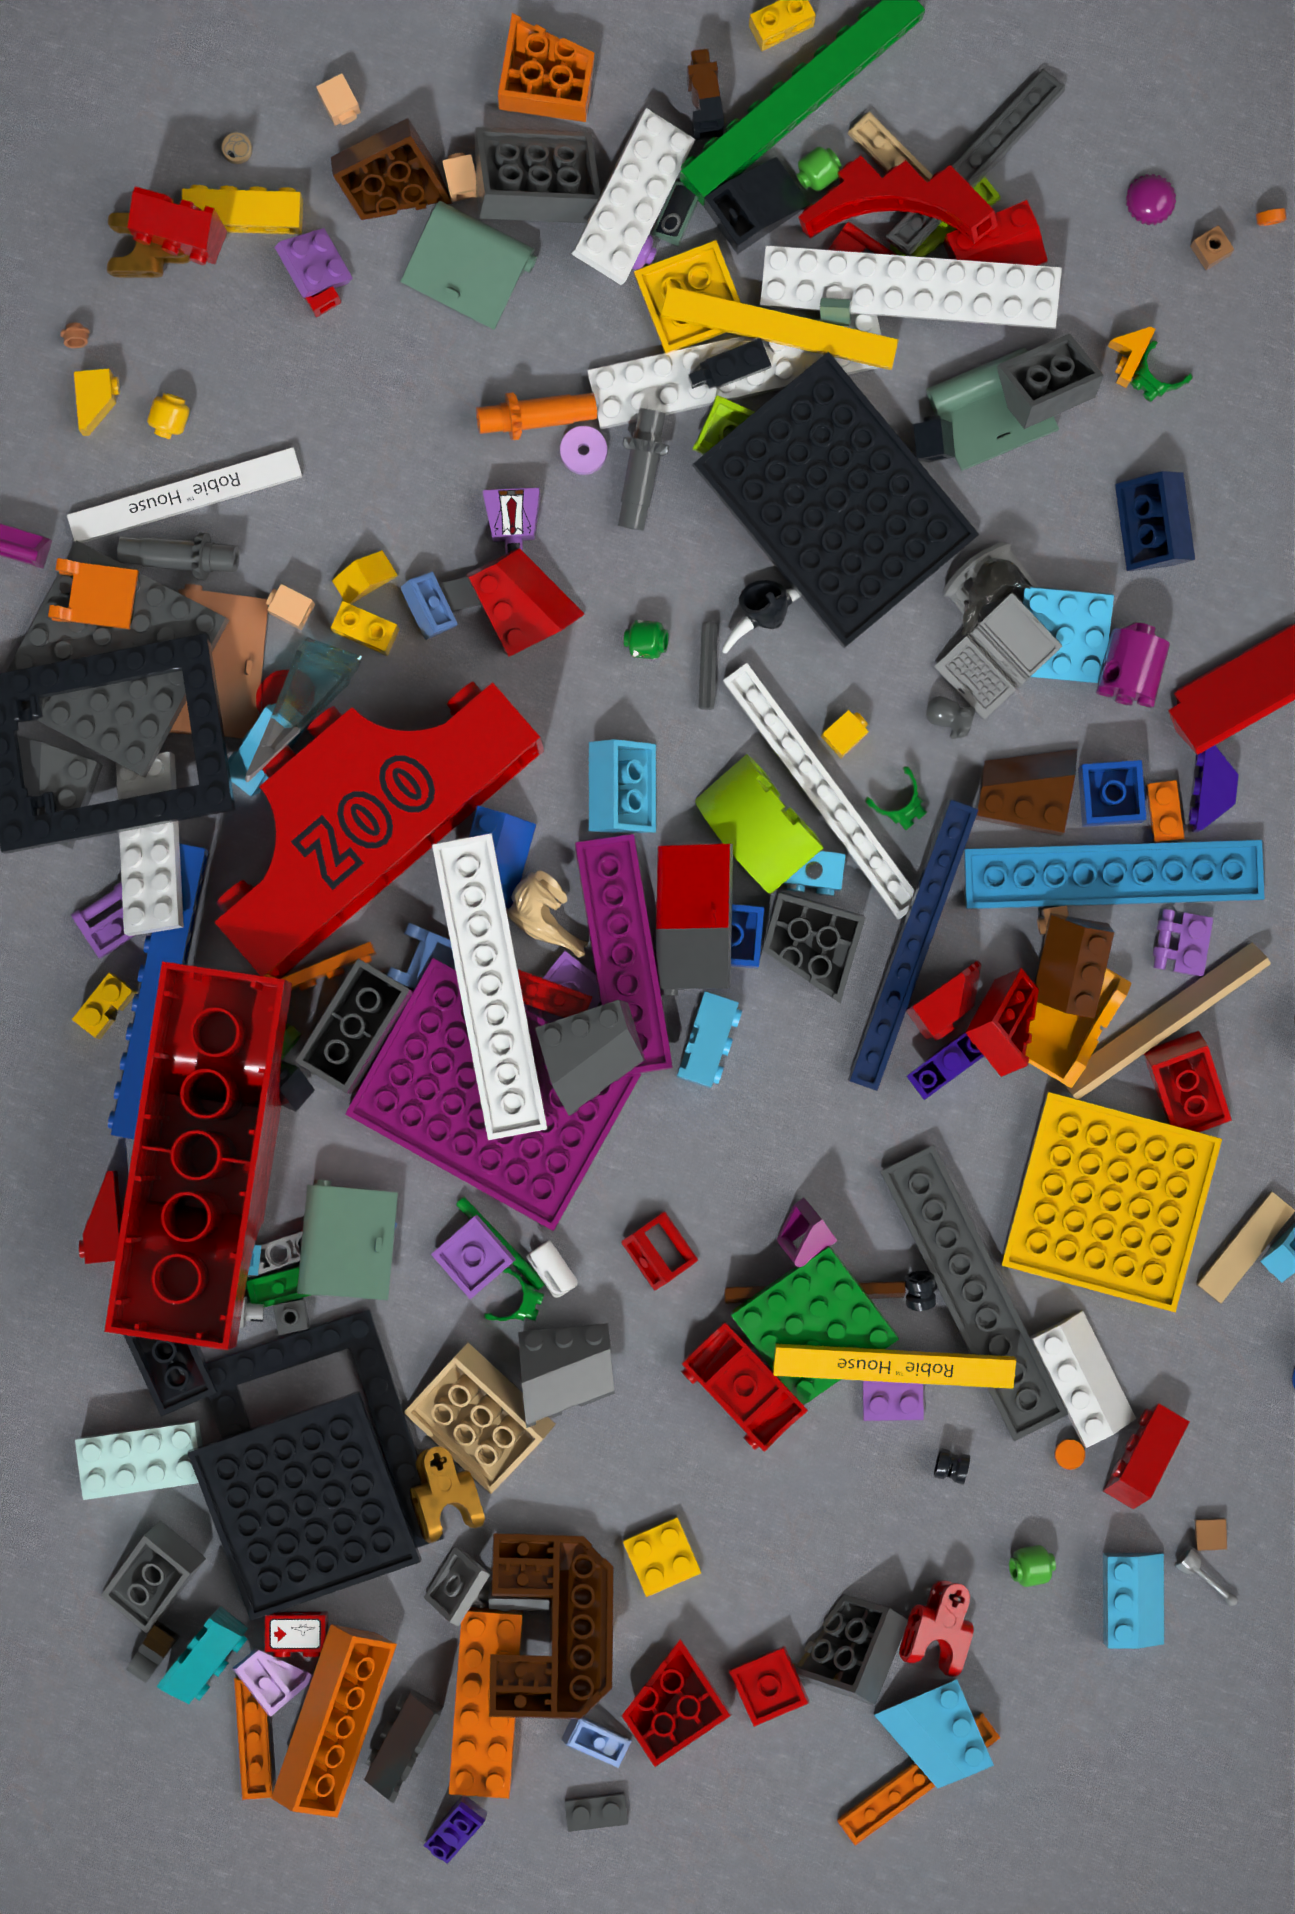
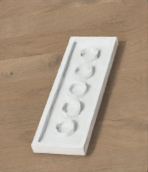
M646 108L641 113L571 254L622 285L627 280L672 189L681 166L685 162L696 139Z
M171 752L159 753L146 778L116 763L118 800L177 789L175 754ZM178 821L119 832L124 934L134 936L183 928Z

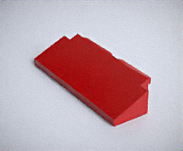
M1295 624L1289 625L1250 647L1239 657L1213 668L1180 687L1174 693L1178 705L1170 708L1168 712L1176 732L1197 755L1295 700Z

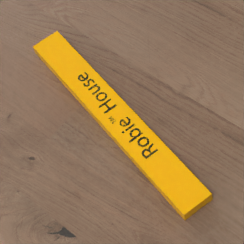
M775 1344L773 1375L1013 1389L1016 1358L1014 1356Z

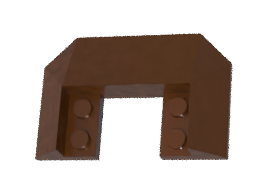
M494 1533L491 1560V1596L550 1598L549 1656L490 1655L489 1717L582 1719L612 1690L614 1567L592 1547V1544L584 1536Z

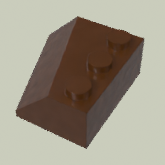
M409 118L330 157L333 176L361 220L397 214L398 210L414 207L416 210L426 209V205L436 204L439 201L453 204L434 159Z
M1078 749L984 761L975 806L979 810L975 820L1056 836L1063 835L1065 833L1075 781Z

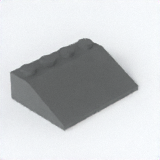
M475 128L476 198L479 219L587 223L601 195L591 132Z

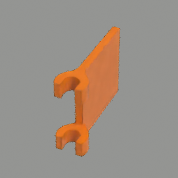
M57 558L55 570L59 571V574L73 576L68 608L50 605L48 617L52 618V621L76 622L130 630L138 570L80 563Z

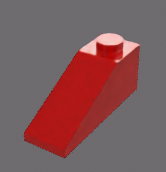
M107 1171L82 1234L83 1240H79L80 1258H85V1264L112 1262L116 1259L122 1221L118 1171Z

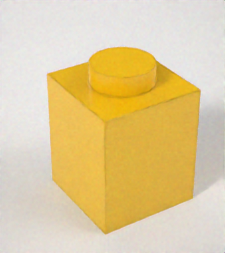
M848 710L822 734L821 738L842 758L867 736L869 731L865 727L868 726V723L858 712L852 714Z

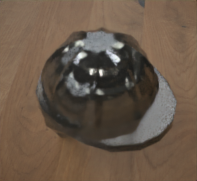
M993 558L979 568L976 577L972 579L974 584L969 592L970 602L967 605L968 608L962 618L964 628L961 634H969L974 629L980 610L984 605L1006 597L1014 588L1031 589V585L1021 584L1019 571L1011 561Z

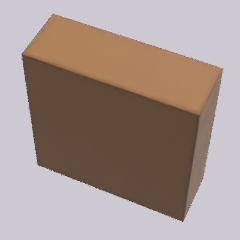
M1225 1518L1194 1519L1197 1551L1227 1550Z

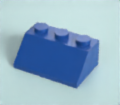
M477 806L469 838L492 833L506 909H509L513 904L511 899L512 893L523 875L536 824L507 813Z

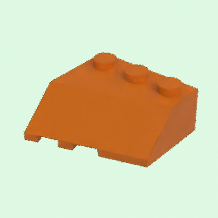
M512 13L498 90L499 110L586 122L591 96L595 53L566 38L560 39L546 32L545 28L537 24L533 26L523 21L520 16Z

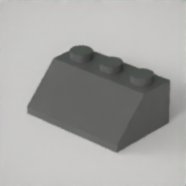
M1070 333L997 366L1007 408L1024 429L1095 398L1103 378L1102 372Z

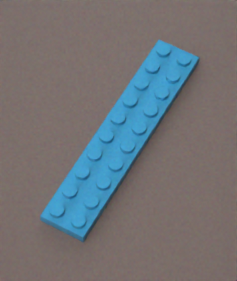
M1262 840L964 849L966 909L1253 901L1265 899Z

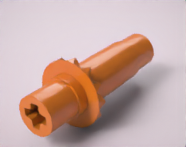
M511 392L505 393V402L499 403V405L476 407V419L479 434L503 431V433L509 432L511 440H519L522 430L567 425L578 421L597 419V407L594 393L566 394L518 401L517 396Z

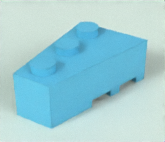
M283 702L273 705L269 704L264 708L253 728L244 736L243 744L238 752L235 751L228 759L231 781L251 797L261 792L259 786L268 779L261 770L249 782L245 781L246 773L270 718L275 719L284 728H301L300 733L287 744L291 749L310 724Z
M706 991L704 992L677 1078L711 1088L713 1083L719 1084L724 1067L719 1066L722 1054L728 1056L733 1041L728 1035L731 1026H738L742 1010L737 1009L739 1002Z

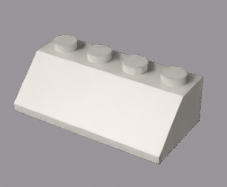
M1083 1311L1030 1336L1083 1446L1087 1448L1114 1435L1136 1419Z

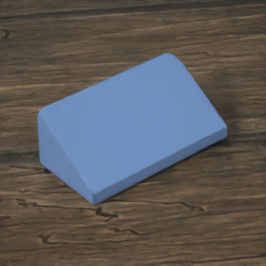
M433 571L412 578L401 586V591L425 640L458 625Z

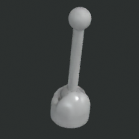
M1191 1547L1185 1549L1178 1556L1174 1565L1185 1574L1197 1573L1225 1598L1229 1606L1236 1605L1238 1601L1236 1595L1229 1594L1200 1568L1201 1558Z

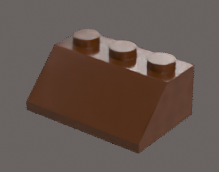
M1050 913L1034 983L1039 989L1038 1003L1067 1014L1095 1018L1115 933L1108 923Z

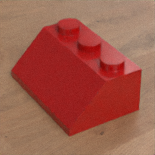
M1028 200L995 213L998 226L975 244L959 230L946 234L943 242L949 259L1034 266H1039L1048 261L1040 228Z

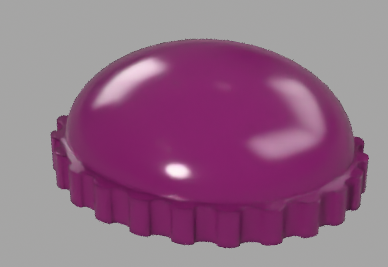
M1146 174L1145 176H1140L1139 179L1134 180V183H1131L1130 189L1127 191L1126 206H1128V212L1131 213V216L1136 221H1140L1141 224H1161L1174 211L1176 203L1174 188L1171 187L1170 182L1166 181V178H1161L1160 175Z

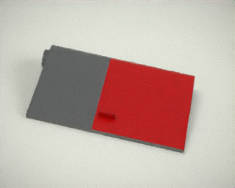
M733 844L658 846L655 964L660 994L663 996H678V990L730 988Z

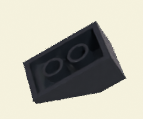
M124 1335L161 1417L217 1393L200 1346Z

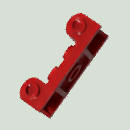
M725 1321L681 1362L685 1367L681 1371L692 1384L698 1381L747 1433L743 1438L754 1450L760 1447L765 1452L793 1423L808 1411Z

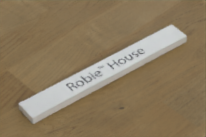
M294 447L71 513L67 515L74 541L76 542L77 540L84 543L302 478L303 476Z

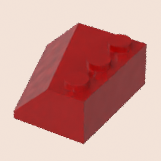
M134 187L127 228L134 236L133 239L148 246H150L151 242L161 245L163 251L177 256L179 252L189 255V260L200 265H206V262L216 264L227 235V230L215 208L205 206L204 211H202L190 201L182 199L179 204L173 203L174 200L165 194Z
M520 548L466 574L508 657L562 631L585 615Z
M979 960L906 1010L926 1040L933 1037L936 1041L955 1029L952 1023L975 1006L982 966Z

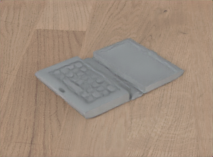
M1012 592L934 667L971 707L976 708L975 711L985 720L1063 646Z

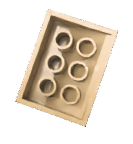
M469 1342L403 1412L435 1443L447 1449L452 1458L464 1470H468L472 1477L490 1494L500 1486L556 1425L549 1417L536 1421V1425L526 1428L523 1393Z

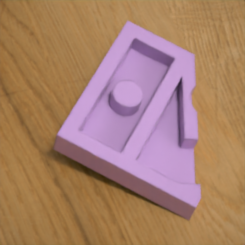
M254 1649L232 1668L269 1716L275 1714L309 1685L313 1677L312 1674L258 1649Z

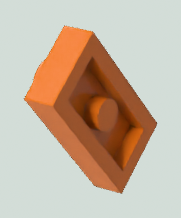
M1177 780L1146 784L1153 843L1185 839Z

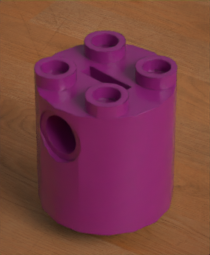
M1133 622L1126 627L1113 629L1096 694L1105 697L1116 696L1115 702L1132 706L1133 701H1137V704L1153 708L1170 643L1155 635V627L1144 623Z

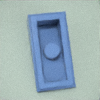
M586 1717L571 1719L562 1736V1741L567 1746L619 1768L632 1741Z

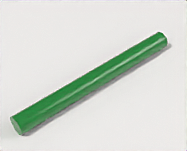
M465 1197L456 1203V1206L470 1220L475 1215L481 1218L516 1259L512 1264L538 1291L545 1285L528 1262Z

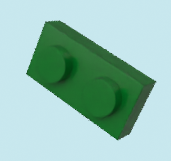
M299 1267L251 1279L246 1282L251 1303L264 1304V1307L311 1295L297 1293Z

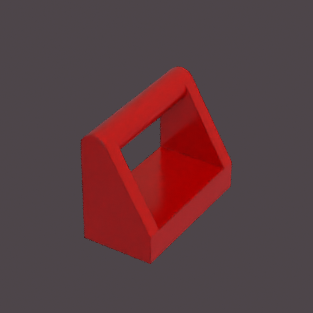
M665 1211L621 1241L654 1291L699 1261ZM658 1223L685 1260L684 1264L672 1272L645 1234V1232Z

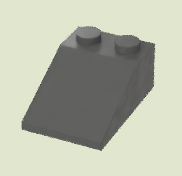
M160 1520L142 1537L101 1596L147 1634L192 1579L206 1558Z

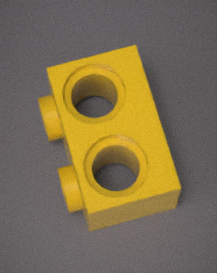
M779 0L750 14L749 28L761 51H764L814 27L816 14L808 0Z
M342 601L331 625V630L334 634L388 656L399 632V627L391 621Z

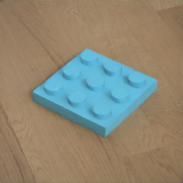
M1024 586L1022 603L1063 646L1031 677L1098 683L1109 643L1114 595Z

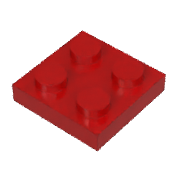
M785 1646L729 1670L754 1727L802 1707L810 1701Z

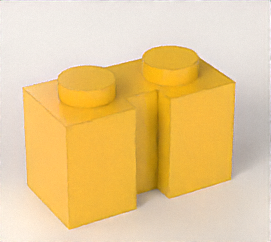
M109 972L72 1020L94 1038L101 1039L115 1022L110 1017L115 1008L123 1011L134 998L135 993L137 994L138 992L115 974Z

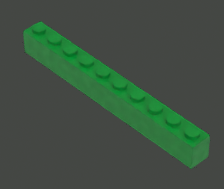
M880 0L881 2L874 8L871 6L865 8L857 17L858 21L851 27L849 25L844 26L836 34L835 37L837 39L829 46L825 43L819 47L813 55L815 58L808 64L805 62L799 64L792 71V77L785 83L783 81L778 82L770 90L769 93L771 95L763 102L760 99L754 102L747 110L749 114L741 120L739 118L733 120L726 127V133L719 139L714 137L708 141L703 147L704 152L697 158L694 155L688 158L681 166L680 181L698 197V201L704 206V197L744 172L922 21L925 8L917 0Z

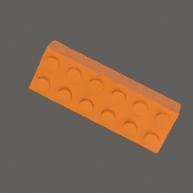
M470 1607L461 1622L449 1794L507 1799L510 1797L516 1718L489 1717L490 1655H520L524 1610L499 1611L497 1609Z
M330 1625L271 1799L292 1812L338 1818L397 1646L396 1643L375 1632Z

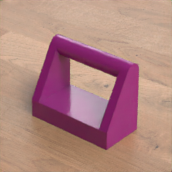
M0 524V556L44 569L52 540Z
M803 1197L794 1204L777 1237V1242L797 1267H802L826 1247H830L837 1242V1239L818 1213ZM806 1232L799 1248H797L793 1241Z

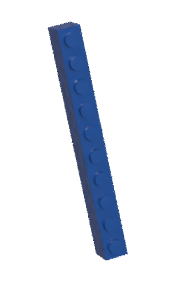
M179 843L184 927L152 932L151 936L147 935L143 951L147 953L145 965H140L138 972V982H142L140 993H135L132 1002V1011H135L134 1022L128 1024L126 1031V1040L130 1041L128 1052H123L120 1061V1070H124L122 1081H117L114 1090V1099H118L116 1111L110 1112L108 1128L112 1129L111 1135L133 1140L135 1137L161 964L163 961L186 965L209 851L205 848Z

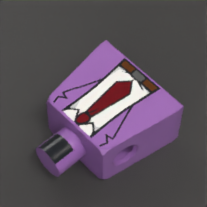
M540 489L483 490L493 542H505V554L517 548L523 551V541L535 540Z

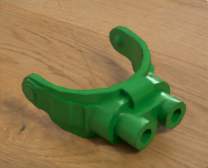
M1155 340L1148 345L1142 357V364L1135 372L1136 377L1130 382L1136 390L1142 389L1144 391L1143 396L1149 402H1152L1157 396L1161 397L1168 391L1181 388L1193 379L1190 373L1185 376L1183 381L1168 384L1160 382L1153 377L1148 368L1147 357L1149 352L1158 344Z
M904 766L902 769L911 780L913 794L910 803L905 808L889 812L877 807L868 796L865 798L866 804L874 809L876 813L887 816L895 824L899 822L905 831L914 824L912 819L917 817L919 820L928 813L921 805L923 801L918 795V785L912 770L908 766Z
M507 1267L502 1272L509 1273L519 1280L524 1293L523 1303L519 1310L510 1316L498 1317L492 1313H485L484 1318L491 1321H508L510 1319L524 1321L525 1318L536 1321L539 1310L535 1309L536 1304L541 1305L544 1293L535 1291L534 1286L526 1284L517 1272Z

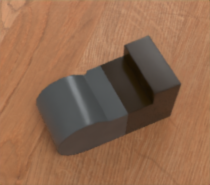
M158 1621L138 1648V1652L126 1670L146 1683L177 1642L180 1635Z

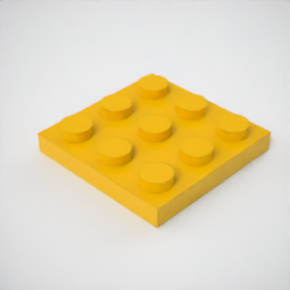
M717 240L634 271V276L665 354L726 333L661 317L668 286L741 303Z

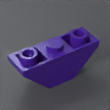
M1216 745L1195 756V766H1199L1198 778L1194 777L1192 795H1196L1195 807H1190L1188 824L1193 825L1192 832L1195 833L1205 829L1236 804L1239 774Z
M963 1033L906 1077L922 1099L925 1100L984 1057V1055L971 1042L967 1034Z
M462 1795L423 1846L430 1850L436 1858L448 1864L486 1820L487 1811L469 1797Z

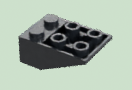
M777 157L729 180L704 197L705 210L737 255L810 205Z

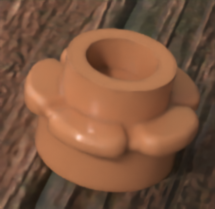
M69 323L66 325V329L60 332L66 347L81 348L88 343L87 338L90 332L81 323Z

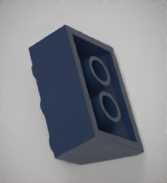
M1160 471L1115 484L1127 571L1169 567L1195 560L1183 472Z

